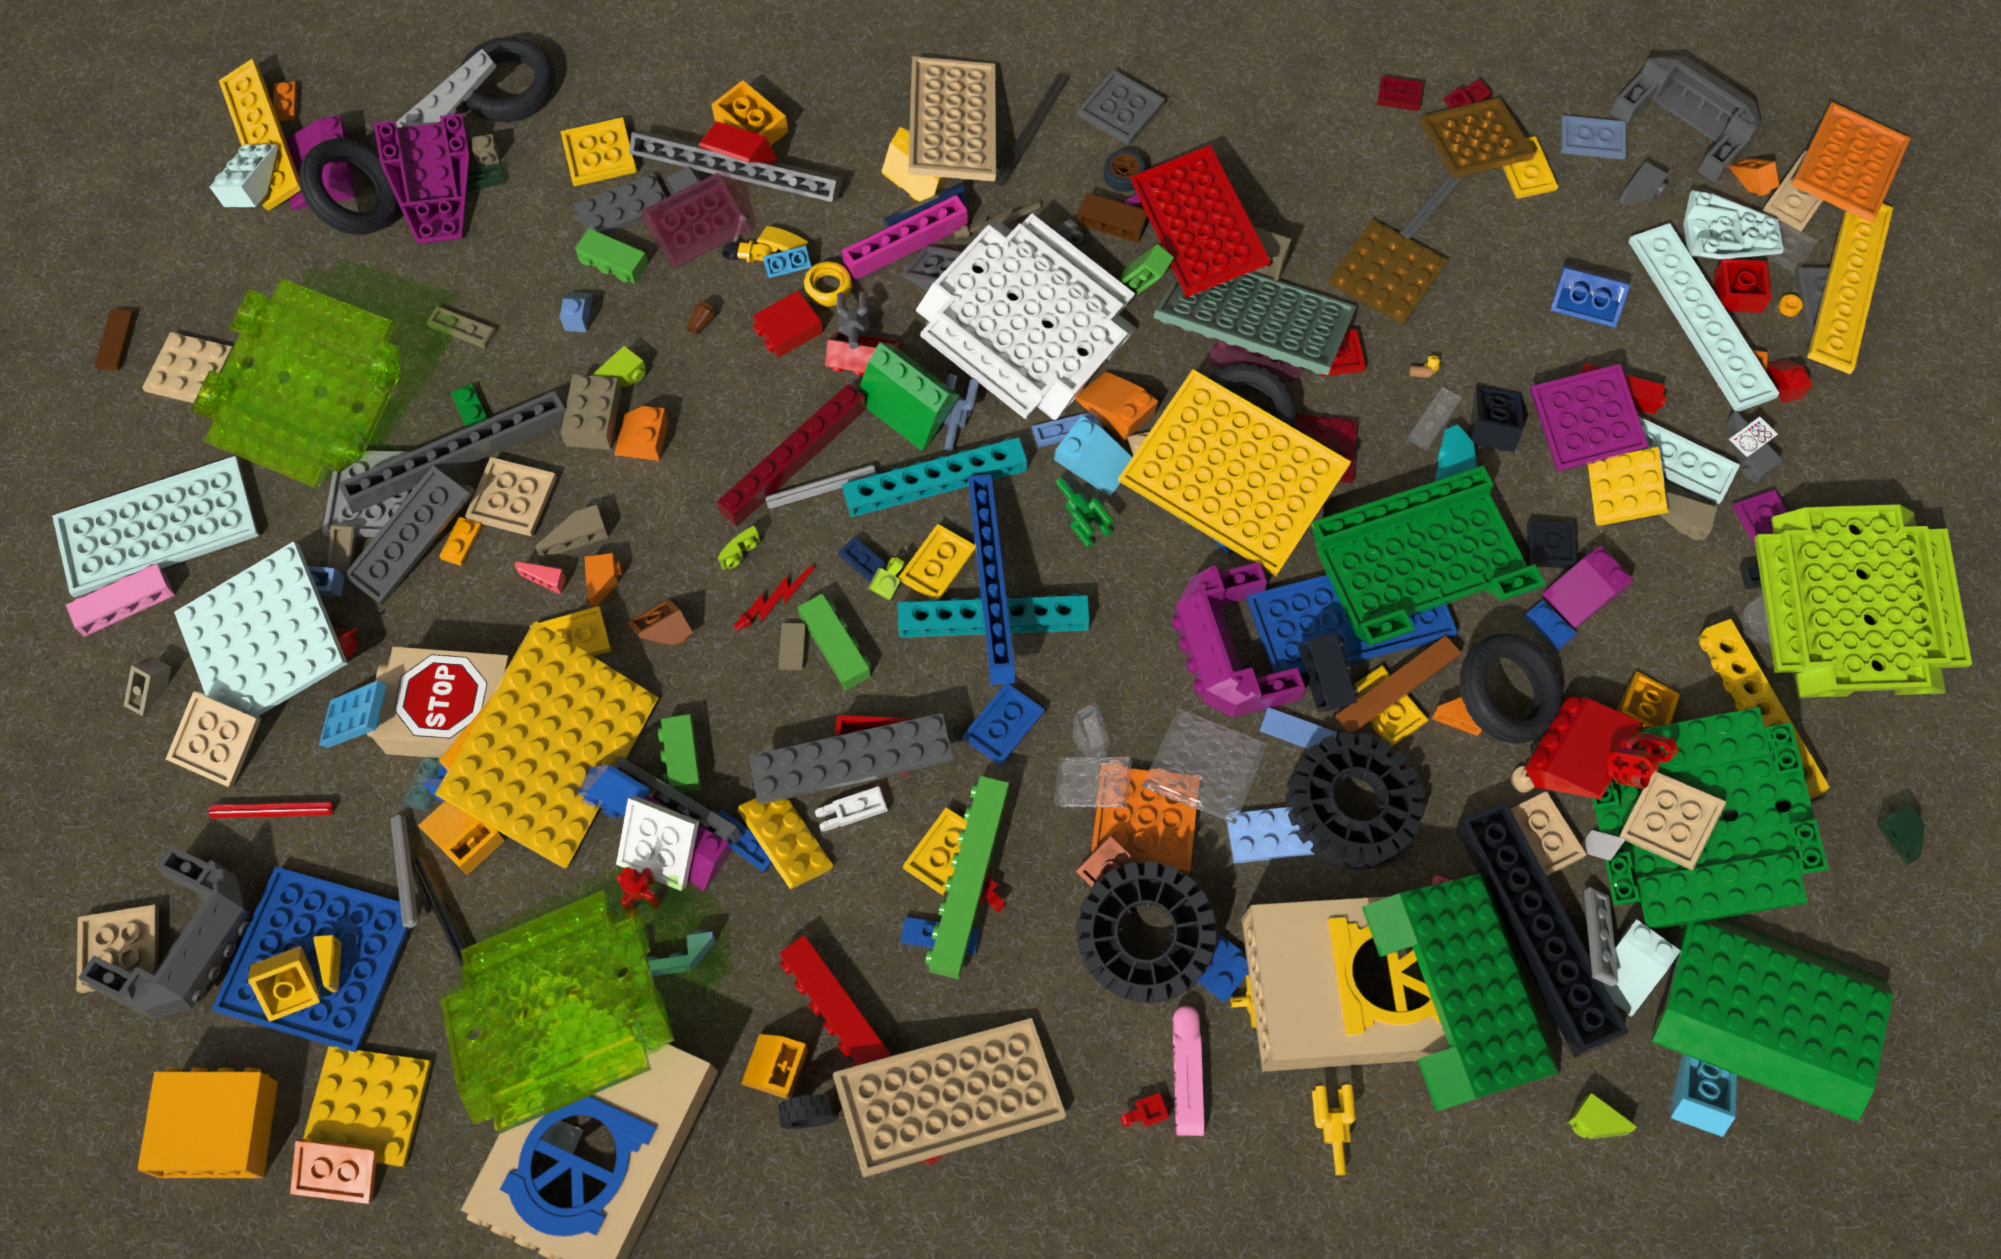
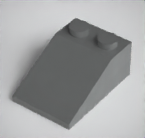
M925 246L901 275L906 280L928 292L932 284L962 252ZM980 266L972 267L975 273H982Z

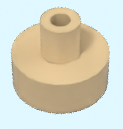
M1526 766L1517 768L1511 776L1513 787L1520 792H1529L1534 788L1525 770Z

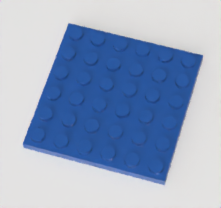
M275 866L211 1010L219 1014L356 1053L357 1050H360L410 929L402 924L400 902ZM333 935L342 942L338 992H331L324 987L314 943L315 936ZM301 946L312 968L320 1003L269 1022L248 981L250 965Z

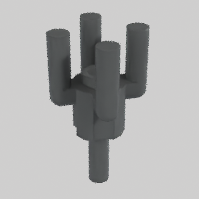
M864 291L860 292L859 307L857 309H848L846 307V295L840 292L837 294L838 331L840 334L847 335L849 337V347L856 349L858 347V337L869 331L868 294Z

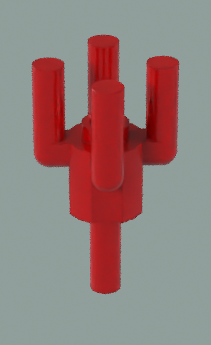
M626 867L622 873L617 875V880L625 893L620 903L627 914L635 912L634 900L645 899L653 909L660 907L658 897L650 890V885H654L656 881L654 880V873L649 867L644 868L641 873L636 869Z

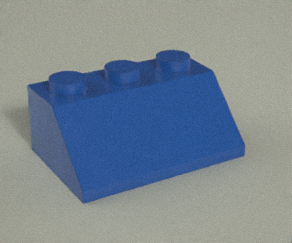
M1563 264L1550 311L1616 328L1630 283L1625 279Z

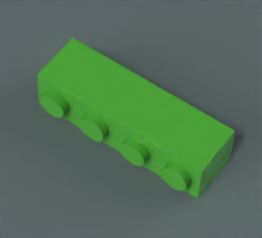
M820 594L797 607L800 618L805 623L808 631L845 690L871 677L869 669L872 666L866 655L861 656L859 653L860 646L854 636L850 638L847 634L848 627L843 618H837L835 614L837 610L830 599L826 600L824 595Z

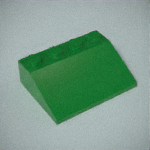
M882 342L879 343L868 361L858 391L864 396L866 409L923 452L959 397L957 392L893 344Z

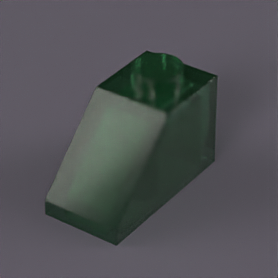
M1910 804L1889 814L1877 823L1879 829L1906 866L1921 857L1925 824L1922 821L1921 815Z

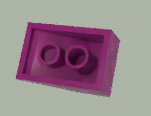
M1600 546L1577 563L1542 595L1568 624L1575 629L1626 592L1633 579Z

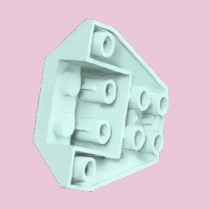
M1691 191L1683 223L1687 250L1691 256L1707 259H1730L1783 253L1784 249L1778 219L1711 193Z

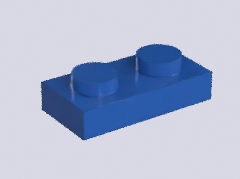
M1543 600L1524 617L1557 650H1560L1577 634Z

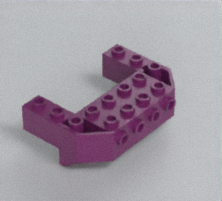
M1260 562L1218 572L1215 565L1193 576L1179 598L1174 617L1171 618L1174 630L1178 631L1181 637L1179 638L1180 649L1182 652H1186L1188 658L1186 660L1187 670L1189 673H1193L1195 679L1193 686L1196 695L1200 694L1203 703L1232 718L1265 710L1268 707L1272 708L1302 700L1305 692V686L1298 667L1259 678L1255 677L1253 668L1242 670L1222 614L1221 605L1246 599L1247 595L1265 591L1267 582Z

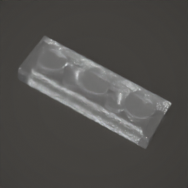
M1442 387L1409 434L1407 440L1427 451L1460 403L1462 397Z

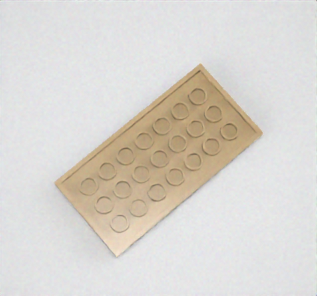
M912 56L908 174L995 181V64Z
M1032 1018L833 1073L863 1178L1059 1121L1066 1117Z

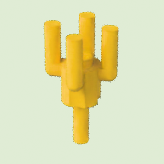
M1342 1085V1089L1338 1090L1340 1108L1328 1109L1326 1086H1316V1091H1312L1315 1125L1317 1128H1323L1324 1143L1333 1145L1335 1174L1346 1175L1343 1143L1351 1142L1349 1127L1356 1120L1352 1085Z

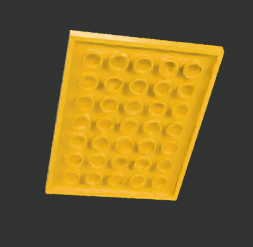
M1192 370L1127 464L1118 481L1251 562H1260L1261 568L1277 577L1349 468L1351 461L1199 372Z
M537 621L533 622L435 795L560 867L567 868L599 809L598 805L594 807L583 801L584 797L577 794L591 767L611 765L618 769L615 762L620 756L625 759L628 756L658 697Z

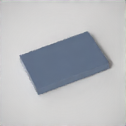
M1562 115L1560 153L1625 159L1626 121Z

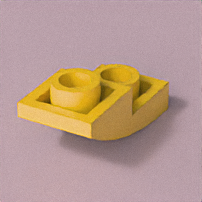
M766 226L756 241L759 244L770 247L773 253H776L778 249L784 252L806 246L808 241L793 233Z

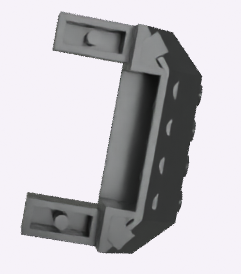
M1686 56L1649 58L1642 72L1617 97L1610 113L1619 120L1626 121L1628 125L1652 100L1715 141L1717 144L1705 156L1698 170L1700 174L1714 183L1751 146L1761 128L1760 117L1754 100Z
M173 846L169 848L156 866L165 878L198 893L203 903L157 970L152 975L136 967L131 974L94 955L78 977L87 987L153 1020L192 1009L195 1003L202 1000L206 992L205 988L211 980L218 976L222 963L233 954L236 942L240 936L245 935L251 921L245 889L236 875L212 860L206 863Z

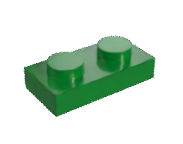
M472 384L451 392L466 428L487 420Z

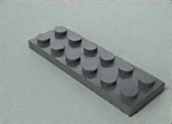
M432 466L343 576L382 605L471 494L435 466Z

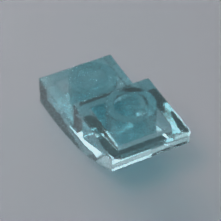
M423 757L413 774L414 782L403 798L404 806L425 812L428 811L434 796L423 784L428 778H436L441 766L439 761Z

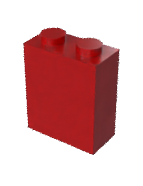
M799 291L752 315L754 320L752 328L758 337H763L766 349L769 353L774 352L777 358L823 333L821 320Z

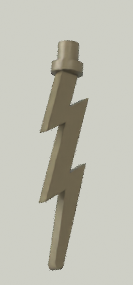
M1034 203L1015 212L1013 207L990 220L986 216L968 226L962 225L960 229L953 231L956 239L961 237L968 238L976 230L980 234L988 224L997 221L1004 222V225L1040 208L1041 203Z

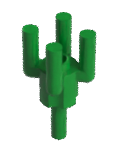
M1063 477L1055 481L1056 485L1069 500L1065 504V508L1074 518L1070 523V527L1087 549L1094 545L1090 538L1096 532L1090 525L1093 521L1105 537L1113 534L1109 526L1115 520L1099 499L1093 498L1089 501L1084 493L1075 494Z

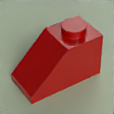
M1786 359L1767 364V373L1778 390L1782 403L1804 398L1813 385L1802 365Z

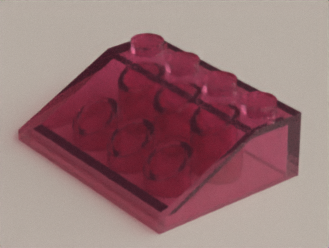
M719 172L641 210V218L673 269L750 231Z

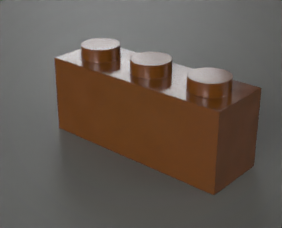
M1086 193L1078 211L1077 225L1139 243L1147 223V215L1140 207H1133L1120 201H1113L1096 194Z

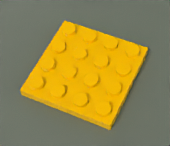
M328 1046L303 1139L378 1148L376 1163L405 1167L432 1062L430 1060L359 1050L354 1053Z

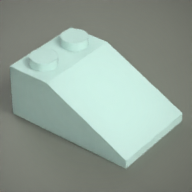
M1637 919L1626 929L1615 945L1619 983L1614 986L1603 983L1613 1003L1631 1017L1680 952L1678 948Z

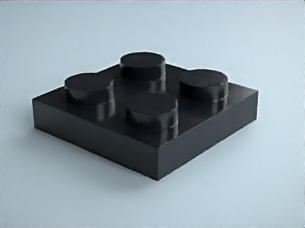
M1529 520L1527 523V566L1535 564L1538 567L1572 569L1577 564L1576 524Z

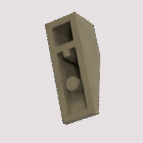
M1666 492L1669 513L1659 515L1680 533L1688 535L1689 538L1705 540L1712 530L1717 507Z
M585 506L573 512L535 546L540 558L551 557L608 538L598 506Z

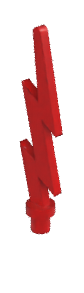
M814 565L807 568L789 587L786 575L765 603L761 593L746 614L738 617L739 620L733 624V627L738 632L744 627L748 628L758 612L762 623L782 596L785 605L814 570Z

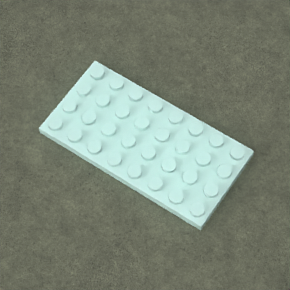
M236 456L52 515L69 593L73 598L111 585L125 576H131L142 571L147 566L158 564L162 569L259 536L239 460Z

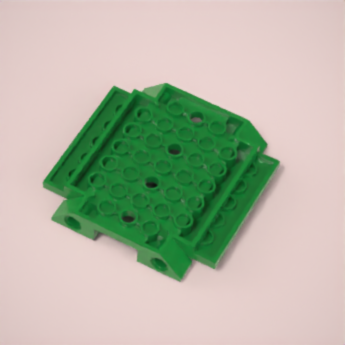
M1760 707L1641 730L1639 733L1669 737L1678 746V753L1668 762H1659L1658 773L1726 801V806L1693 871L1624 841L1611 860L1605 859L1614 906L1641 902L1646 926L1650 929L1808 904L1801 875L1828 871L1829 868L1807 790L1804 769L1792 722L1764 727ZM1612 779L1601 799L1592 798L1601 833L1620 837V832L1623 830L1643 791L1642 788L1621 785ZM1785 800L1791 804V809L1787 812H1780L1776 809V804L1779 801ZM1727 810H1734L1738 813V818L1735 821L1728 822L1723 818V814Z

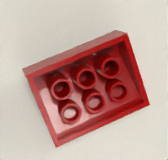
M1568 696L1554 722H1552L1527 763L1525 770L1535 788L1601 799L1612 781L1608 771L1609 755L1620 747L1627 748L1628 740L1641 731L1643 723L1591 699Z

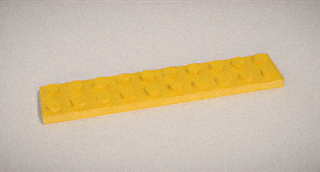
M1882 203L1878 215L1872 223L1846 210L1844 211L1807 358L1851 374L1855 369L1893 207Z

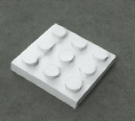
M631 796L627 802L616 865L636 869L639 873L644 868L649 867L654 873L655 881L682 891L687 886L699 821L640 797Z

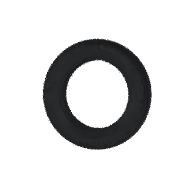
M518 37L494 38L476 46L462 61L460 67L483 49L495 64L505 61H519L529 65L535 71L532 84L517 96L497 99L484 95L477 88L466 101H463L473 113L488 121L508 123L526 119L537 113L540 108L542 109L553 93L555 85L553 65L547 54L531 41Z
M334 138L317 144L304 157L299 172L300 190L310 210L322 222L343 233L364 235L384 228L394 218L399 203L382 169L379 153L375 152L373 148L356 140ZM343 161L363 170L376 187L378 194L376 207L367 212H355L338 204L329 195L323 184L322 172L324 166L331 162Z
M1233 364L1222 367L1207 377L1226 389L1250 387L1260 391L1271 402L1275 417L1294 428L1295 404L1286 384L1268 369L1253 364Z
M1492 635L1475 644L1462 663L1460 670V692H1462L1461 697L1466 705L1465 708L1470 717L1472 716L1475 724L1494 739L1514 744L1533 741L1547 732L1560 710L1561 686L1559 685L1558 675L1555 673L1556 670L1552 662L1548 660L1547 655L1537 645L1518 635ZM1496 657L1507 658L1515 662L1522 668L1531 683L1534 703L1530 715L1525 720H1516L1504 714L1494 703L1487 684V672L1489 665Z

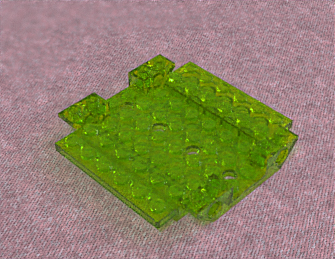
M282 278L271 301H269V296L248 288L229 328L239 334L221 374L209 370L190 409L191 412L210 420L214 418L204 442L319 490L328 469L341 473L362 458L400 377L399 347L388 343L396 323ZM254 359L252 367L247 369L248 361ZM290 373L288 382L283 383V377ZM323 388H326V389H327L326 395H325L324 397L320 398V397H319L320 391H321ZM360 403H364L363 410L357 413V406Z
M602 890L461 950L464 966L460 968L463 982L447 988L440 1001L456 1089L474 1125L493 1118L495 1130L502 1134L650 1071L651 1066L646 1047L650 1051L674 1041L663 996L655 987L647 954L651 951L639 908L613 919L608 896ZM628 968L625 976L617 977L621 969ZM579 988V993L574 998H568L573 989ZM530 1009V1013L526 1018L519 1019L522 1011ZM480 1030L478 1038L470 1040L472 1033Z

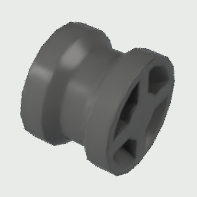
M1075 220L1065 221L1057 228V233L1073 246L1079 244L1083 239V234L1078 230Z

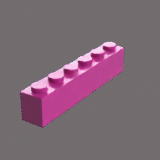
M955 195L843 249V264L855 281L954 233L953 231L960 229L962 225L968 226L967 209L958 196Z

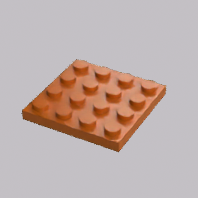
M1102 765L1091 854L1112 835L1140 863H1145V861L1158 862L1159 864L1179 869L1182 873L1189 874L1200 777Z

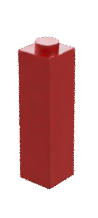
M1584 364L1579 374L1601 368ZM1624 374L1636 410L1655 415L1658 408H1663L1666 400V395L1663 394L1665 385Z

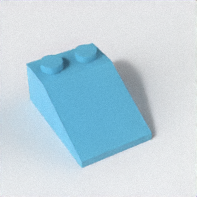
M1081 415L1056 448L1054 457L1056 462L1110 497L1121 484L1118 478L1132 459V456L1101 427Z
M1682 1054L1672 1096L1671 1118L1723 1137L1736 1116L1737 1075Z

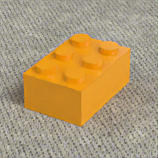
M743 80L711 104L715 121L766 136L770 146L788 133L786 116Z

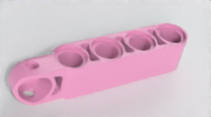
M1184 1005L1179 1007L1173 1016L1174 1071H1176V1074H1174L1175 1098H1177L1175 1100L1176 1135L1203 1136L1204 1107L1200 1018L1195 1008Z

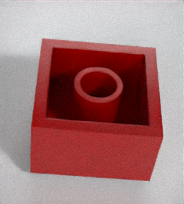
M1722 259L1714 273L1716 295L1726 311L1762 313L1771 300L1767 261Z

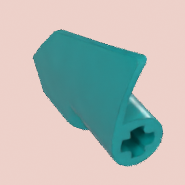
M1459 425L1444 431L1437 457L1438 467L1435 481L1477 468L1474 442Z

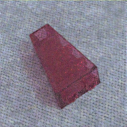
M1218 340V343L1215 346L1213 345L1209 352V358L1211 359L1209 367L1220 369L1233 364H1253L1268 369L1282 381L1289 383L1294 382L1301 373L1302 367H1295L1282 360L1271 359L1267 355L1258 352H1250L1246 348L1237 345H1229L1222 340Z

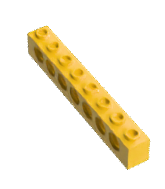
M1729 619L1706 628L1699 636L1700 646L1709 654L1713 669L1720 673L1725 690L1731 693L1735 699L1736 709L1741 711L1760 707V710L1764 713L1762 715L1764 727L1790 723V718L1733 621ZM1721 647H1724L1728 652L1723 651ZM1733 667L1737 668L1740 673L1736 672ZM1745 688L1749 689L1752 694L1748 693ZM1792 724L1804 769L1807 790L1810 799L1822 795L1830 787Z

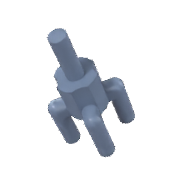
M949 374L946 385L953 390L957 376ZM970 380L966 398L958 397L943 421L948 426L945 450L953 451L957 428H964L966 418L971 416L979 384L978 380Z

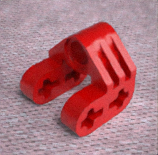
M1637 733L1628 740L1627 748L1620 747L1609 755V776L1621 785L1645 789L1649 785L1652 775L1658 771L1659 762H1668L1678 753V746L1669 737Z

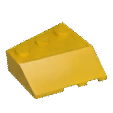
M900 127L890 142L882 174L898 187L907 191L914 200L920 202L942 192L949 177L908 174L909 130Z

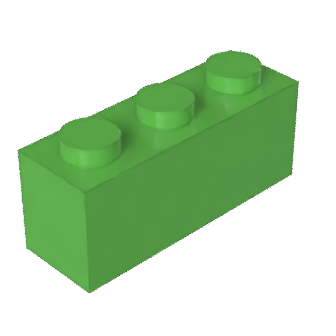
M589 228L575 247L581 263L586 266L593 265L605 274L611 273L616 275L623 282L629 281L636 284L648 266L645 252Z
M1155 244L1130 263L1118 281L1135 293V297L1163 276L1174 257L1165 248Z
M690 714L661 719L662 728H658L660 743L664 742V750L660 751L662 764L667 766V773H663L664 783L681 793L702 790L694 726Z

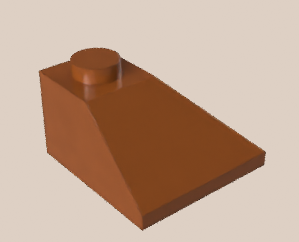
M669 598L628 621L629 626L640 638L668 645L681 644L688 639L689 635L693 634L680 609Z

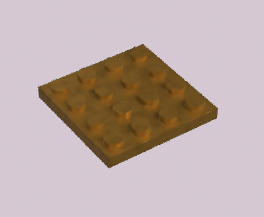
M1500 97L1424 115L1420 118V124L1453 179L1534 158L1535 152Z
M1372 219L1331 275L1328 284L1404 325L1446 266L1448 259Z

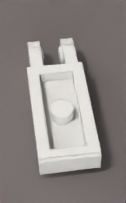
M879 786L833 801L832 804L816 809L815 814L816 817L820 818L833 814L836 811V818L820 824V829L824 832L887 812L888 810Z

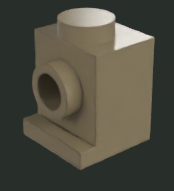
M493 134L471 137L472 151L477 161L478 169L499 167V152Z

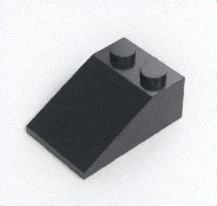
M1476 384L1469 430L1470 439L1475 445L1497 448L1500 451L1515 452L1523 432L1521 393Z

